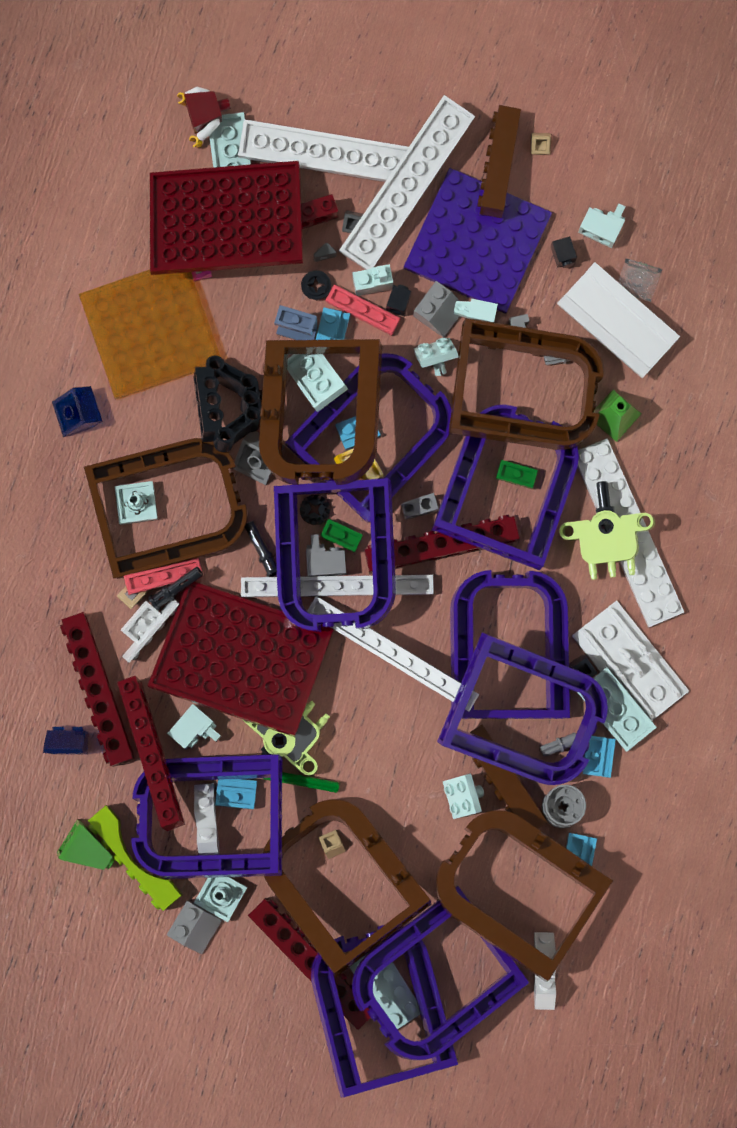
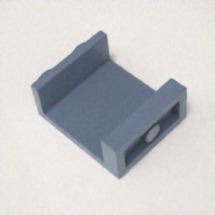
M279 306L274 325L278 326L277 335L293 340H314L318 328L317 316L285 306Z

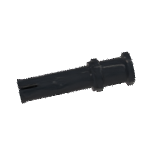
M254 520L246 523L245 529L260 556L258 558L259 563L263 564L267 572L266 576L272 577L276 575L277 563L274 558L275 554L269 551Z
M195 567L171 585L163 586L161 591L148 597L150 603L159 611L161 606L168 601H173L175 595L203 576L202 571L199 567Z

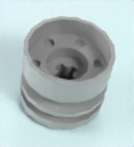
M567 784L559 785L549 791L544 797L541 806L542 814L552 826L569 828L579 822L584 816L586 810L585 797L574 786ZM561 802L562 805L567 806L565 812H563V810L558 809V807L561 805Z

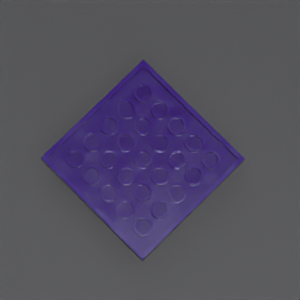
M449 168L403 269L432 282L437 281L444 287L471 299L498 304L497 310L506 314L552 212L507 193L502 218L479 214L481 207H477L479 195L483 196V190H480L481 181Z

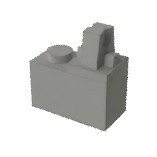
M319 534L311 535V545H307L306 549L308 577L345 576V550L335 547L325 551L324 544H319Z

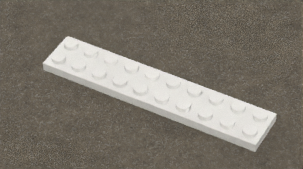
M444 95L340 248V253L365 270L371 269L376 265L475 118L473 114Z
M244 119L238 158L268 163L299 161L300 168L386 182L409 147Z
M608 438L578 450L579 461L577 467L595 508H599L596 483L607 481L610 506H614L616 514L621 517L622 515L640 513ZM642 518V519H641V525H642L643 527H647L646 524H645V522H644V520H643V518ZM608 522L604 525L607 532L609 528H612V525L608 524ZM649 531L637 532L639 551L637 556L634 557L635 575H629L627 560L619 562L649 628L684 613V610Z

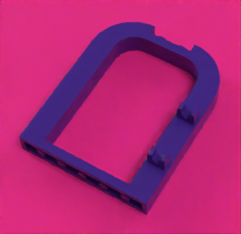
M384 353L382 354L381 373L388 372L399 376L430 406L434 417L433 424L428 432L384 477L391 480L393 497L447 439L451 407L441 391L435 396L433 389L429 385H423L419 381L420 377L414 371L410 372L408 370L413 365L410 361L399 355ZM359 366L343 381L348 390L320 411H315L285 442V445L305 464H319L305 450L357 396ZM333 478L331 480H323L325 483L334 482ZM335 492L367 523L370 521L369 494L359 502L349 492Z
M496 405L480 412V414L535 422L529 420L525 415H516L517 407L511 405ZM552 421V423L550 424V425L562 426V425H560L559 423H557V422H555V421ZM465 436L432 530L540 570L544 566L579 461L577 446L566 450H555L557 454L556 465L525 552L455 525L486 440L484 438Z
M388 478L356 480L344 485L326 482L274 486L277 590L279 604L285 616L298 627L315 632H321V624H323V627H334V623H342V626H353V622H355L356 629L360 630L370 628L381 622L390 612L396 595L391 480ZM369 490L373 569L372 601L367 608L356 613L310 614L303 607L301 601L297 495Z
M486 570L470 576L458 586L450 606L452 678L461 683L472 658L473 601L477 592L484 588H527L537 592L543 599L545 607V657L569 666L567 600L561 587L551 577L541 572L528 571L525 573V578L524 575H512V578H505V575H493L492 578L491 570ZM546 680V710H474L473 705L470 711L465 709L461 719L570 718L569 688Z
M482 632L437 742L444 747L542 784H564L576 778L587 766L589 759L583 755L589 749V741L596 732L597 721L605 724L608 710L607 699L602 687L589 675ZM486 657L579 692L583 696L586 704L585 715L566 757L554 763L544 762L458 729Z
M279 754L166 759L172 781L271 778L270 853L167 857L158 855L152 845L153 800L144 771L140 775L132 799L140 802L137 805L139 823L136 827L139 838H131L135 857L145 869L160 877L169 879L282 876V757Z
M456 886L455 888L459 895L470 902L459 886ZM439 899L368 953L358 964L353 976L352 990L357 1007L360 1011L368 1007L369 1011L367 1012L373 1021H378L381 1025L379 1029L386 1038L388 1036L390 1038L385 1043V1046L395 1055L408 1060H426L438 1056L529 983L512 958L482 938L506 973L425 1038L419 1041L406 1039L377 1002L373 994V982L381 970L451 917L444 910Z
M375 932L365 934L366 938L360 940L358 936L346 939L347 943H345L344 936L334 940L345 953L354 949ZM420 940L403 954L427 1036L444 1023L446 1017L427 948L423 941ZM319 954L316 955L311 969V982L340 1097L351 1096L458 1065L452 1044L444 1052L433 1057V1063L361 1083L333 972Z

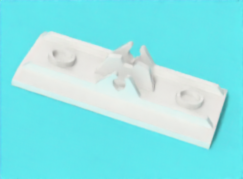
M595 262L557 302V305L641 378L652 369L680 338L675 331Z
M615 601L572 635L597 669L601 672L607 667L651 721L689 692L618 601Z

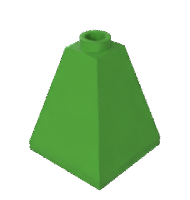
M614 389L592 412L599 414L597 426L616 442L642 414Z
M78 819L57 851L58 858L63 861L105 870V868L109 869L114 862L112 854Z

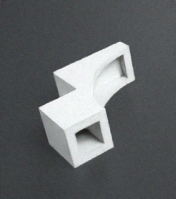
M214 783L194 785V814L197 826L199 856L219 855Z
M534 932V947L549 958H552L556 952L554 933ZM556 970L548 982L535 975V1009L555 1010Z

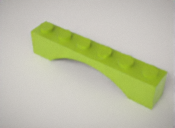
M105 805L88 820L90 830L95 835L99 834L102 837L101 843L107 850L112 849L115 853L113 856L120 865L124 864L127 867L126 873L132 880L137 879L140 883L138 887L145 895L149 894L152 897L151 903L157 910L162 909V911H165L183 895L171 880L148 873L132 859L123 842L121 820L108 805Z

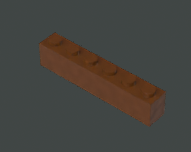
M499 105L498 111L493 113L492 123H495V127L491 128L489 135L492 144L488 145L486 156H489V162L485 161L483 173H486V179L482 178L480 190H483V196L479 195L477 207H481L479 213L481 215L502 218L521 113L519 108Z
M483 724L470 732L494 742ZM476 758L472 759L477 768L482 767L486 773L483 777L489 785L493 784L496 789L494 793L499 801L503 800L507 805L505 810L507 812L518 815L537 829L548 823L515 773Z

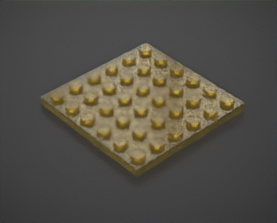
M149 269L79 294L115 400L192 374L195 371V367H205L206 360L210 356L221 357L191 272L151 275Z

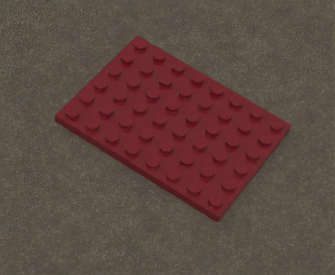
M299 161L150 172L151 275L303 264Z
M194 582L184 590L147 686L295 737L334 628L323 627L321 624V632L306 630L293 624L283 611Z

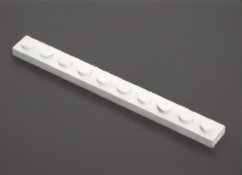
M395 575L396 595H433V575ZM373 576L300 577L301 597L373 596ZM277 577L241 578V597H278Z
M318 596L314 598L307 612L314 615L344 613ZM353 622V626H342V623H334V627H331L452 702L454 701L461 684L460 682L373 629H356L355 622ZM472 691L465 708L467 711L471 710L479 696L475 691Z

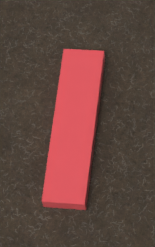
M335 284L325 300L326 303L346 313H350V315L391 336L401 320L400 317Z
M199 558L125 575L124 581L128 595L171 585L195 567H199L202 571Z

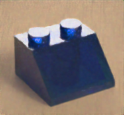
M91 386L72 388L52 401L63 437L91 429L102 422Z
M52 727V730H47L43 753L88 755L89 731H83L84 727H72V730H64V727Z

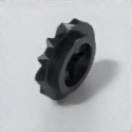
M310 271L303 277L301 289L303 294L309 299L318 301L330 293L331 281L322 271ZM315 279H317L319 285H322L318 287L317 292L314 290V287H311V285H314Z
M312 494L304 498L300 504V515L308 524L319 525L329 517L330 505L327 499L321 495ZM310 503L315 507L320 505L318 509L320 516L315 512L308 515L312 510Z

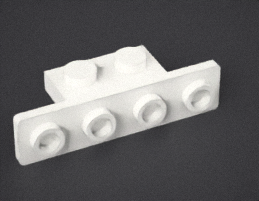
M176 600L169 601L160 612L145 601L123 626L121 631L134 641L122 656L127 662L130 663L131 660H135L143 646L151 642L154 633L163 628L165 620L175 614L179 605Z

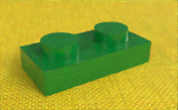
M501 460L496 479L533 489L538 470Z
M328 519L320 537L355 553L363 534Z

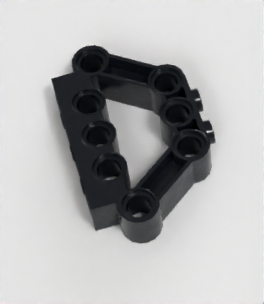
M210 356L206 360L205 367H195L193 380L202 442H213L215 449L219 452H229L235 443L250 432H255L259 429L262 389H259L257 378L254 375L245 374L225 363L219 356ZM219 384L237 393L242 398L240 410L243 414L225 427H222L224 414L220 410L221 396L217 393Z

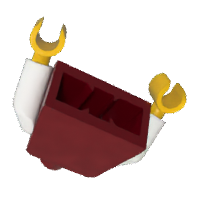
M195 87L185 92V94L178 93L177 97L182 99L178 104L187 107L194 133H197V136H190L189 141L193 142L196 140L192 147L199 148L202 146L203 141L222 122L221 112L229 110L231 107L228 98L217 101L214 91Z

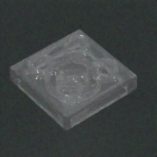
M626 258L618 283L634 297L651 302L662 269L647 265L645 262L643 264L642 262Z

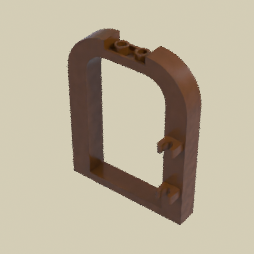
M465 318L461 329L449 433L553 450H566L578 446L592 433L599 419L598 413H592L596 408V401H593L594 394L597 393L598 383L604 376L602 361L598 353L589 343L576 336ZM469 345L487 346L488 349L496 350V348L530 353L532 356L537 357L542 355L575 362L584 373L581 415L578 424L571 427H562L461 411Z
M380 339L266 340L259 450L263 462L277 479L288 484L299 485V478L302 480H312V478L331 480L333 478L336 485H344L356 481L370 469L377 452L382 344ZM288 354H360L355 445L353 453L344 462L339 464H291L283 460L282 441Z
M193 438L84 466L113 579L218 552L228 548L238 540L246 525L247 507L246 504L238 506V502H241L238 491H234L233 484L236 483L234 473L229 472V469L236 468L228 452L217 451L213 442H202L201 438ZM196 458H208L218 464L231 508L229 523L223 529L117 558L98 484Z
M330 799L309 807L312 815L305 816L295 828L291 827L284 833L285 835L282 837V858L291 846L319 825L327 821L341 822L351 831L408 905L404 911L345 955L283 870L282 876H264L272 892L337 977L432 903L363 812L349 802ZM270 839L263 850V854L270 853Z
M502 810L485 812L474 818L464 829L470 833V836L467 834L460 842L462 848L459 852L454 851L449 859L452 863L448 864L445 861L441 863L436 876L438 899L450 916L536 976L548 982L613 880L518 815ZM489 830H498L505 833L593 894L552 958H549L472 905L456 891L454 886L455 873L482 833Z

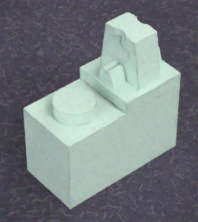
M618 204L615 212L610 211L607 215L600 209L589 207L578 233L612 248L625 222V218L621 216L625 206Z
M390 264L352 272L356 296L388 291L393 288Z
M471 299V302L456 301L454 314L468 319L494 323L498 304Z
M194 704L189 707L167 733L184 749L188 747L193 748L198 742V735L205 739L210 736L216 742L221 737L214 730L217 726L214 724L215 722Z

